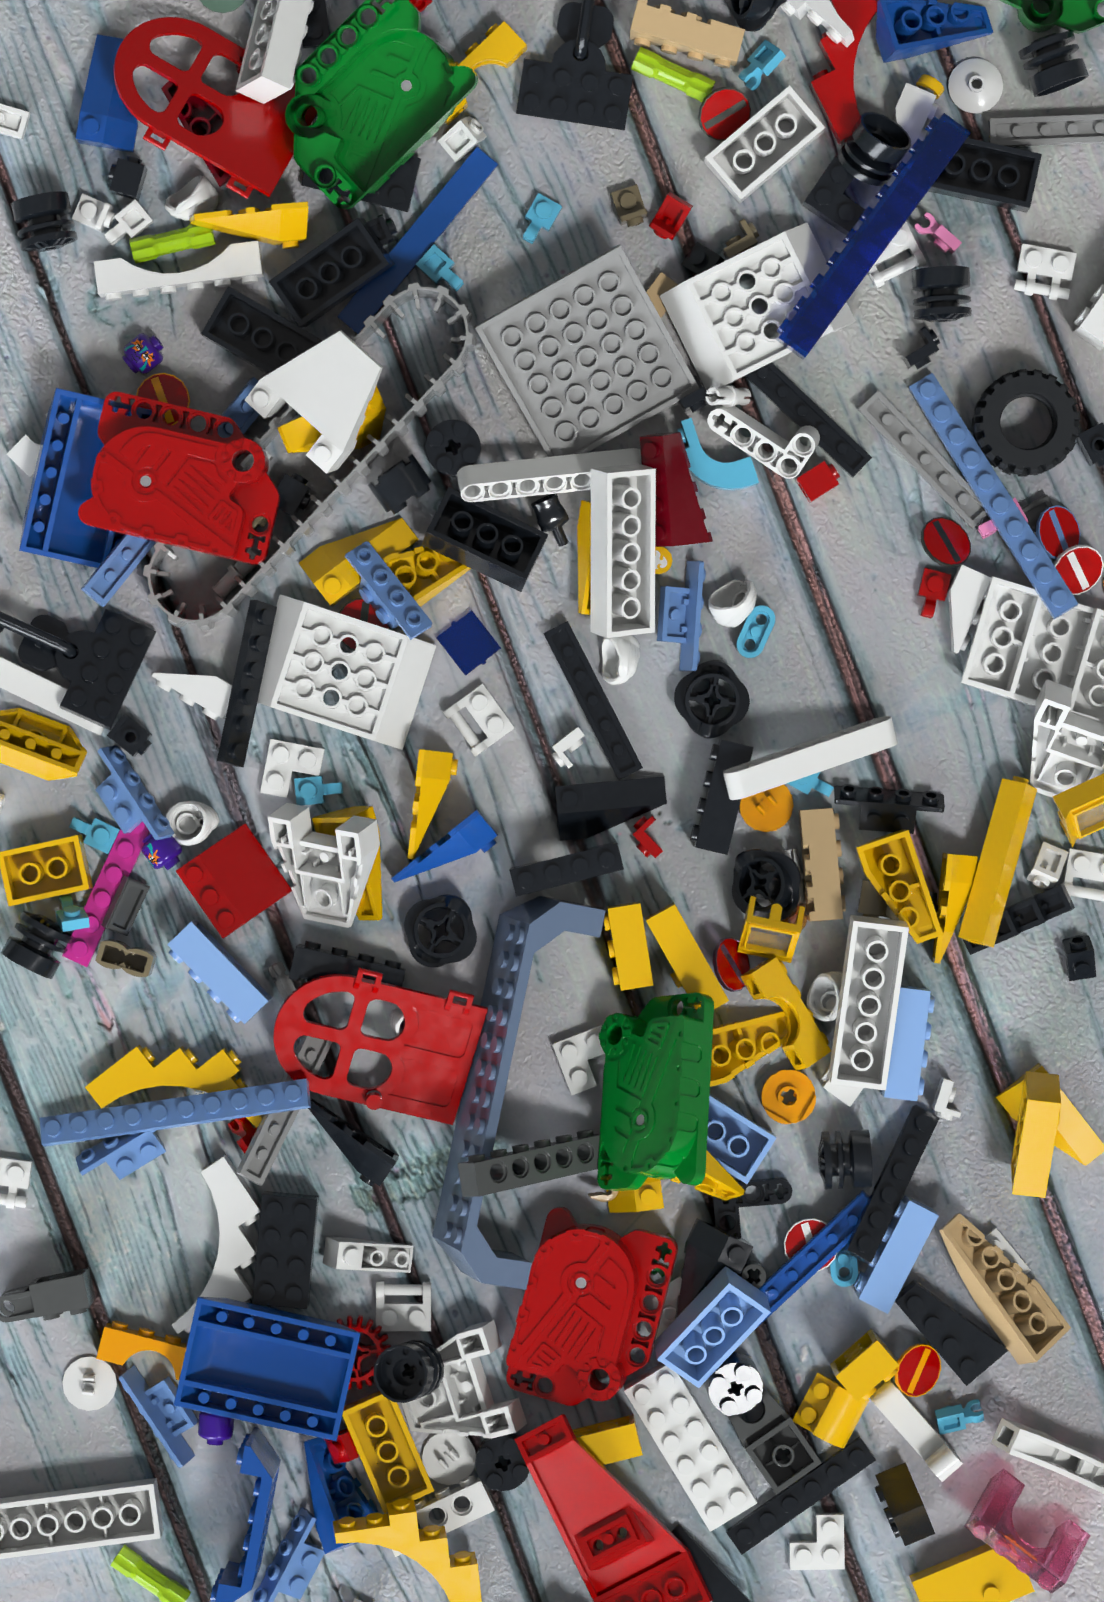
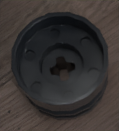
M1073 31L1046 35L1031 42L1029 46L1018 52L1021 60L1034 58L1023 65L1024 70L1038 69V73L1028 79L1034 97L1060 91L1083 81L1089 76L1083 58L1069 59V56L1079 49L1078 44L1065 46L1075 39Z
M866 112L859 118L852 130V135L846 139L845 145L838 152V159L847 172L858 180L869 185L884 186L897 169V163L904 158L911 147V139L908 133L892 119L882 114Z
M67 192L41 193L24 197L11 203L15 222L28 224L27 227L17 232L19 238H28L20 242L22 251H51L78 240L75 231H66L75 226L74 221L61 220L62 216L72 211Z
M937 266L913 270L912 290L925 292L924 297L913 300V305L926 306L924 309L914 311V319L929 322H951L971 316L972 310L970 307L959 306V304L971 302V297L958 294V290L970 287V268L965 266Z
M23 911L20 918L28 923L29 927L16 923L15 928L24 936L22 939L10 936L1 953L16 964L45 978L52 979L61 963L56 957L51 955L52 952L56 951L65 954L68 949L58 941L71 944L74 936L67 931L62 932L57 922L43 915Z
M868 1129L850 1130L848 1143H843L840 1131H835L834 1144H830L828 1131L821 1132V1140L818 1147V1166L824 1189H832V1177L837 1178L838 1189H843L845 1176H850L853 1188L872 1187V1152Z
M414 1339L385 1349L378 1356L374 1365V1380L378 1390L384 1397L397 1403H407L433 1393L440 1386L444 1377V1363L441 1354L433 1345L423 1340ZM414 1366H415V1367H416V1371H414V1373H413V1372H412V1368H414Z

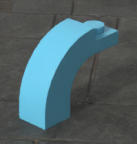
M692 418L680 422L682 428L677 429V431L681 432L684 444L687 443L688 445L686 452L691 466L689 472L696 479L720 490H741L759 484L751 456L729 463L713 460L703 451Z

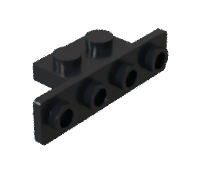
M849 784L834 786L835 804L861 806L859 830L896 832L903 829L909 830L910 834H914L917 811L943 813L945 808L944 795L934 791L914 792L907 789L863 788Z

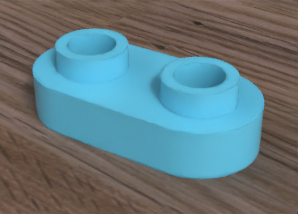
M763 605L756 606L743 625L736 642V648L739 654L745 658L757 657L764 649L775 624V614L769 607ZM759 614L766 617V623L763 625H759L756 622V617ZM748 639L755 642V647L752 650H748L745 647V641Z
M844 1248L837 1253L835 1260L830 1264V1275L834 1283L841 1287H848L854 1284L858 1278L857 1258L845 1252ZM842 1267L849 1269V1274L845 1277L839 1275V1270Z

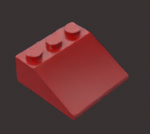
M246 823L176 870V873L223 939L292 891L288 882Z

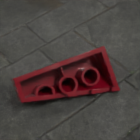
M168 81L161 89L170 103L177 91V86L173 82ZM191 96L187 100L178 116L184 128L196 135H210L222 126L220 111L197 96ZM204 160L219 187L229 181L232 175Z
M681 432L655 433L641 436L642 465L656 469L655 547L713 542L711 532H707L704 519H706L704 509L700 508L695 493L698 492L696 482L692 481L689 473L691 466Z

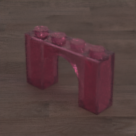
M1003 1468L988 1482L964 1527L970 1530L976 1538L981 1539L992 1547L997 1554L1014 1564L1019 1571L1036 1581L1041 1588L1052 1594L1068 1580L1091 1535L1068 1519L1055 1529L1045 1548H1037L1026 1543L1016 1532L1012 1521L1013 1507L1025 1485Z

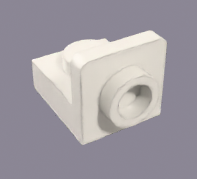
M468 116L459 120L438 142L451 158L457 162L487 136L483 132L484 129L481 123Z
M82 193L72 219L103 233L105 227L110 228L113 223L115 213L112 211L114 207L107 202L104 203Z
M576 727L552 746L555 752L551 755L560 767H563L565 764L568 768L573 766L563 752L568 749L572 753L583 744L581 738L585 735L579 727Z
M1043 841L1034 865L1027 876V880L1042 889L1054 887L1059 880L1069 852Z
M940 1077L931 1108L937 1111L936 1116L950 1121H952L953 1116L960 1118L961 1112L959 1110L947 1107L948 1102H953L957 1088L953 1087L954 1081Z

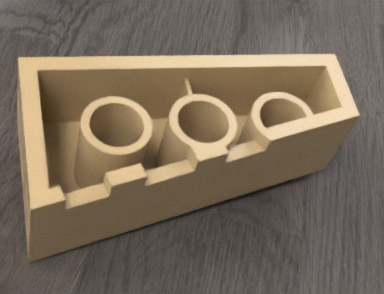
M648 0L637 1L630 28V39L634 40L635 45L644 48H650V45L661 47L660 51L676 55L677 51L688 54L687 58L703 62L704 58L713 60L714 65L722 68H730V65L736 66L745 29L713 19H708L707 23L702 22V17L697 14L682 12L681 15L675 14V10L671 9V6L660 4L652 7L647 5Z
M833 808L799 810L807 920L811 922L843 919L846 903L845 895H841L840 884H844L843 868L838 867V857H842L841 841H836L835 830L840 828L839 814L833 813Z

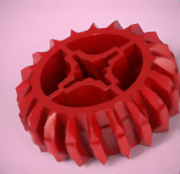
M352 1315L347 1316L346 1325L341 1318L336 1321L338 1324L368 1335L375 1343V1345L371 1346V1344H363L359 1341L358 1349L362 1352L359 1353L357 1365L356 1360L354 1361L352 1370L354 1373L351 1374L348 1390L351 1389L352 1382H356L357 1389L361 1390L363 1380H365L369 1387L372 1386L373 1380L371 1376L374 1377V1365L369 1370L362 1372V1359L376 1353L378 1358L385 1349L392 1347L391 1344H382V1342L388 1339V1334L378 1336L382 1326L378 1325L373 1330L371 1326L374 1320L371 1318L368 1320L367 1325L362 1324V1315L358 1316L357 1323H353Z

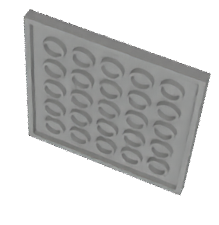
M620 244L474 326L548 457L587 453L700 389Z

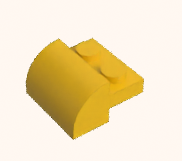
M817 1372L793 1418V1422L812 1432L814 1436L834 1446L845 1448L869 1399L863 1400L861 1398L857 1402L843 1385Z

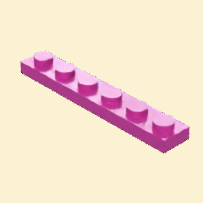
M143 821L131 833L124 834L120 829L84 907L89 917L90 927L73 931L74 939L71 944H67L66 948L68 950L65 954L63 953V957L85 967L89 966L106 929L101 924L124 875L130 877L144 845L142 841L150 834Z

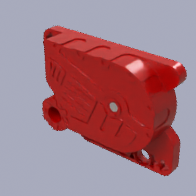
M112 392L107 395L98 425V436L104 447L95 459L96 463L91 478L93 497L80 505L78 510L80 520L88 526L248 564L262 563L268 553L280 502V494L267 474L269 459L266 452L256 442L246 439L238 425L231 418L123 392ZM117 397H121L120 400L123 404L131 405L130 400H135L131 407V416H127L129 410L119 408L117 412H114V408L110 406L111 401H116ZM143 403L149 404L152 408L151 416L146 419H141L137 415V408ZM168 410H176L179 414V420L174 425H168L164 421V415ZM196 416H202L206 420V427L200 432L194 431L191 427V421ZM224 422H228L233 426V434L228 438H222L218 434V428ZM245 453L252 454L254 458L253 466L245 472L238 471L236 467L238 457ZM257 517H265L268 520V528L264 532H256L253 528V521ZM250 534L257 537H266L264 543L259 540L257 547L262 553L261 555H256L255 559H250L251 555L247 553V548H252L255 541L254 539H249Z
M559 1206L552 1209L546 1217L539 1249L534 1255L535 1258L531 1266L527 1289L524 1293L522 1305L519 1307L516 1319L517 1325L506 1359V1363L509 1366L506 1381L510 1388L567 1406L577 1405L587 1398L594 1401H605L612 1398L624 1386L627 1376L644 1367L651 1358L678 1253L676 1241L669 1236L644 1229H635L621 1237L616 1232L600 1225H578L572 1213L565 1207ZM664 1242L668 1243V1248L672 1250V1253H667L664 1258L665 1263L669 1262V1267L663 1263H654V1258L657 1261L661 1258L662 1251L658 1249V1246H662ZM655 1268L662 1269L665 1272L664 1282L655 1283L651 1279V1271ZM645 1296H656L659 1301L658 1307L654 1310L648 1309L644 1304ZM646 1321L651 1325L652 1332L649 1336L639 1334L637 1330L639 1322ZM633 1348H640L644 1351L645 1359L643 1362L638 1363L632 1360L630 1353ZM596 1369H603L608 1373L610 1378L608 1384L602 1383L596 1378ZM522 1371V1376L531 1379L533 1374H535L536 1377L532 1388H529L531 1382L526 1380L520 1384L516 1383L517 1378L513 1377V1374ZM541 1378H548L552 1381L553 1388L551 1392L541 1391L538 1385Z

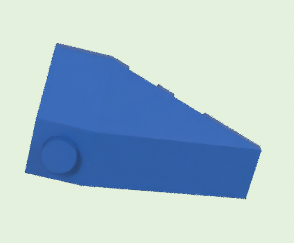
M318 1437L304 1442L314 1517L316 1518L315 1524L323 1550L327 1554L358 1543L336 1544L333 1521L348 1516L354 1518L365 1517L371 1513H378V1510L371 1499L367 1500L359 1488L361 1483L357 1477L353 1479L345 1467L346 1462L334 1464L325 1439Z

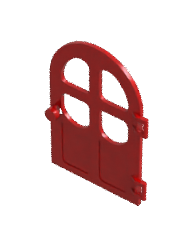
M157 18L144 22L134 28L124 38L117 51L114 61V81L117 92L126 108L141 123L149 127L143 139L163 151L166 150L170 141H173L232 175L225 187L248 199L253 189L270 197L294 155V133L286 124L285 112L287 105L295 97V83L291 90L265 104L241 93L233 96L221 94L202 82L201 77L212 58L219 55L237 64L236 71L239 74L246 47L242 48L210 28L184 18ZM161 36H185L196 40L200 44L201 50L190 69L182 71L154 55L150 50L151 41ZM145 66L177 86V91L165 111H154L140 97L133 81V71L136 68ZM191 96L199 97L220 111L222 126L219 130L210 135L202 136L190 132L179 124L177 118ZM315 107L309 108L305 114V121L308 126L311 125L317 114ZM154 133L164 139L163 143L150 137L151 134ZM237 181L247 187L246 191L233 185L234 182Z
M358 968L356 976L331 974L312 979L299 986L287 997L277 1014L273 1038L278 1060L285 1072L293 1080L307 1079L309 1081V1090L312 1092L364 1104L371 1110L381 1108L450 1125L454 1124L488 1011V1007L472 1004L474 995L450 989L446 998L381 982L383 973ZM363 974H364V975H369V976L376 977V979H375V980H371V979H366V978H362V977H363ZM343 991L349 992L354 996L348 1023L343 1028L312 1022L304 1017L303 1012L306 1005L321 995ZM454 996L465 998L467 1000L466 1002L455 1000ZM377 999L391 1002L401 1009L405 1018V1024L399 1035L391 1039H384L364 1034L361 1031L370 1001ZM305 1035L336 1042L340 1045L334 1072L331 1076L321 1077L316 1075L301 1063L294 1051V1043L300 1036ZM357 1049L382 1053L389 1058L392 1069L389 1076L381 1084L374 1087H364L348 1081L347 1075L353 1054ZM371 1090H377V1091H379V1092L381 1093V1095H380L379 1093H376V1092H372V1093H369V1094H367V1093H368L369 1091H371Z

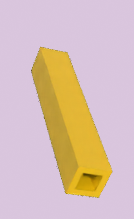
M1013 776L1012 780L1004 778L1001 780L958 935L959 938L968 942L994 948L1037 792L1036 788L1028 784V779Z

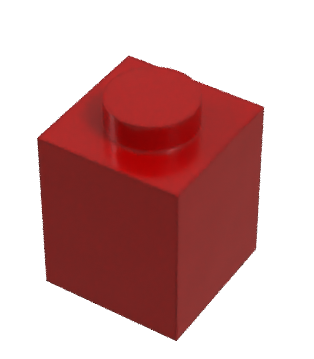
M823 461L796 478L795 481L808 502L811 503L838 486L837 479L840 478V475L832 463L827 465Z

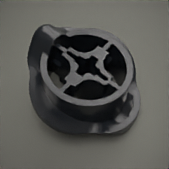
M787 0L724 1L730 7L738 26L745 29V31L755 32L762 29L773 17L776 9Z
M719 660L706 661L697 666V671H692L679 681L674 692L675 706L680 715L696 734L707 739L723 735L733 725L740 722L747 714L750 704L749 694L744 684L727 664ZM710 678L708 688L705 691L691 692L698 682ZM719 679L726 681L733 688L734 698L719 693ZM714 686L715 696L719 701L713 702L710 711L709 703L705 700V697H710ZM689 701H696V703L705 706V720L692 712ZM733 706L726 716L713 721L718 708Z
M751 849L739 853L735 858L732 897L736 906L746 914L751 896L756 897V900L758 898H765L771 904L763 907L755 901L753 916L769 919L772 905L780 904L782 906L781 920L793 917L797 912L801 875L797 864L789 856L779 852ZM770 863L776 870L768 872L763 870L762 865Z
M446 894L422 900L414 904L406 914L404 929L408 938L409 949L419 964L432 968L440 967L448 963L462 961L474 950L477 942V933L473 924L471 910L461 897ZM433 909L448 910L440 921H433L423 916ZM454 915L459 918L462 924V938L458 937L451 930L450 924ZM448 919L444 930L448 933L447 936L442 935L433 943L437 932L433 929L434 926L439 927ZM419 924L423 925L431 934L427 947H424L419 939ZM441 941H448L458 946L455 950L445 954L433 952Z

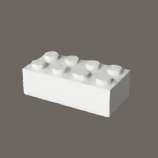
M257 0L236 92L265 104L292 89L295 83V68L302 55L300 50L301 43L308 30L306 25L307 18L314 5L313 0Z
M789 85L705 157L704 163L740 204L824 132L825 126Z

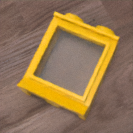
M1104 773L1053 796V800L1059 809L1057 812L1061 820L1059 823L1072 848L1077 838L1081 839L1104 828Z
M751 896L743 921L737 952L769 959L777 957L779 961L791 963L801 933L805 907H799L794 924L780 921L782 906L780 904L772 905L769 919L753 916L756 897Z

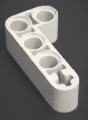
M716 405L707 418L708 425L714 432L787 479L794 478L800 473L820 441L818 430L812 426H803L796 432L792 440L788 442L736 406L724 407ZM721 413L726 416L723 421L719 419ZM733 421L737 422L733 428L730 427ZM739 428L748 429L751 437H744L740 433ZM805 436L809 438L811 445H803L799 437ZM762 444H771L774 452L765 451ZM785 459H793L796 462L797 467H789L786 464Z
M891 1380L885 1382L869 1397L942 1482L963 1464L955 1451Z

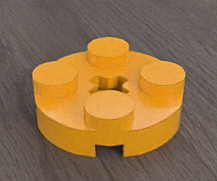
M780 1069L770 1075L764 1082L761 1090V1103L768 1116L774 1121L781 1124L797 1123L806 1119L812 1113L816 1104L815 1088L811 1080L802 1072L794 1069ZM789 1089L794 1090L793 1096L796 1097V1100L794 1102L789 1101L787 1104L783 1103L784 1097L781 1096V1093L783 1091L788 1092Z

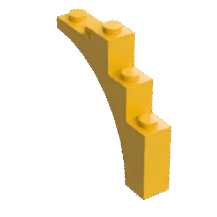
M140 1045L136 1046L85 1086L101 1109L119 1097L140 1089L157 1086H184L207 1093L248 1087L241 1078L236 1080L234 1077L242 1069L239 1066L242 1061L232 1049L228 1051L226 1048H223L202 1066L198 1067L196 1062L199 1060L190 1048L185 1050L181 1046L156 1066L153 1062L156 1060L153 1053L148 1047L142 1048ZM264 1115L246 1118L255 1127H258Z
M397 1499L393 1503H386L387 1514L371 1513L365 1517L354 1518L348 1516L333 1521L336 1544L358 1542L380 1545L399 1551L417 1561L429 1571L444 1589L450 1602H482L475 1551H458L453 1555H449L445 1526L428 1525L423 1529H418L414 1500Z

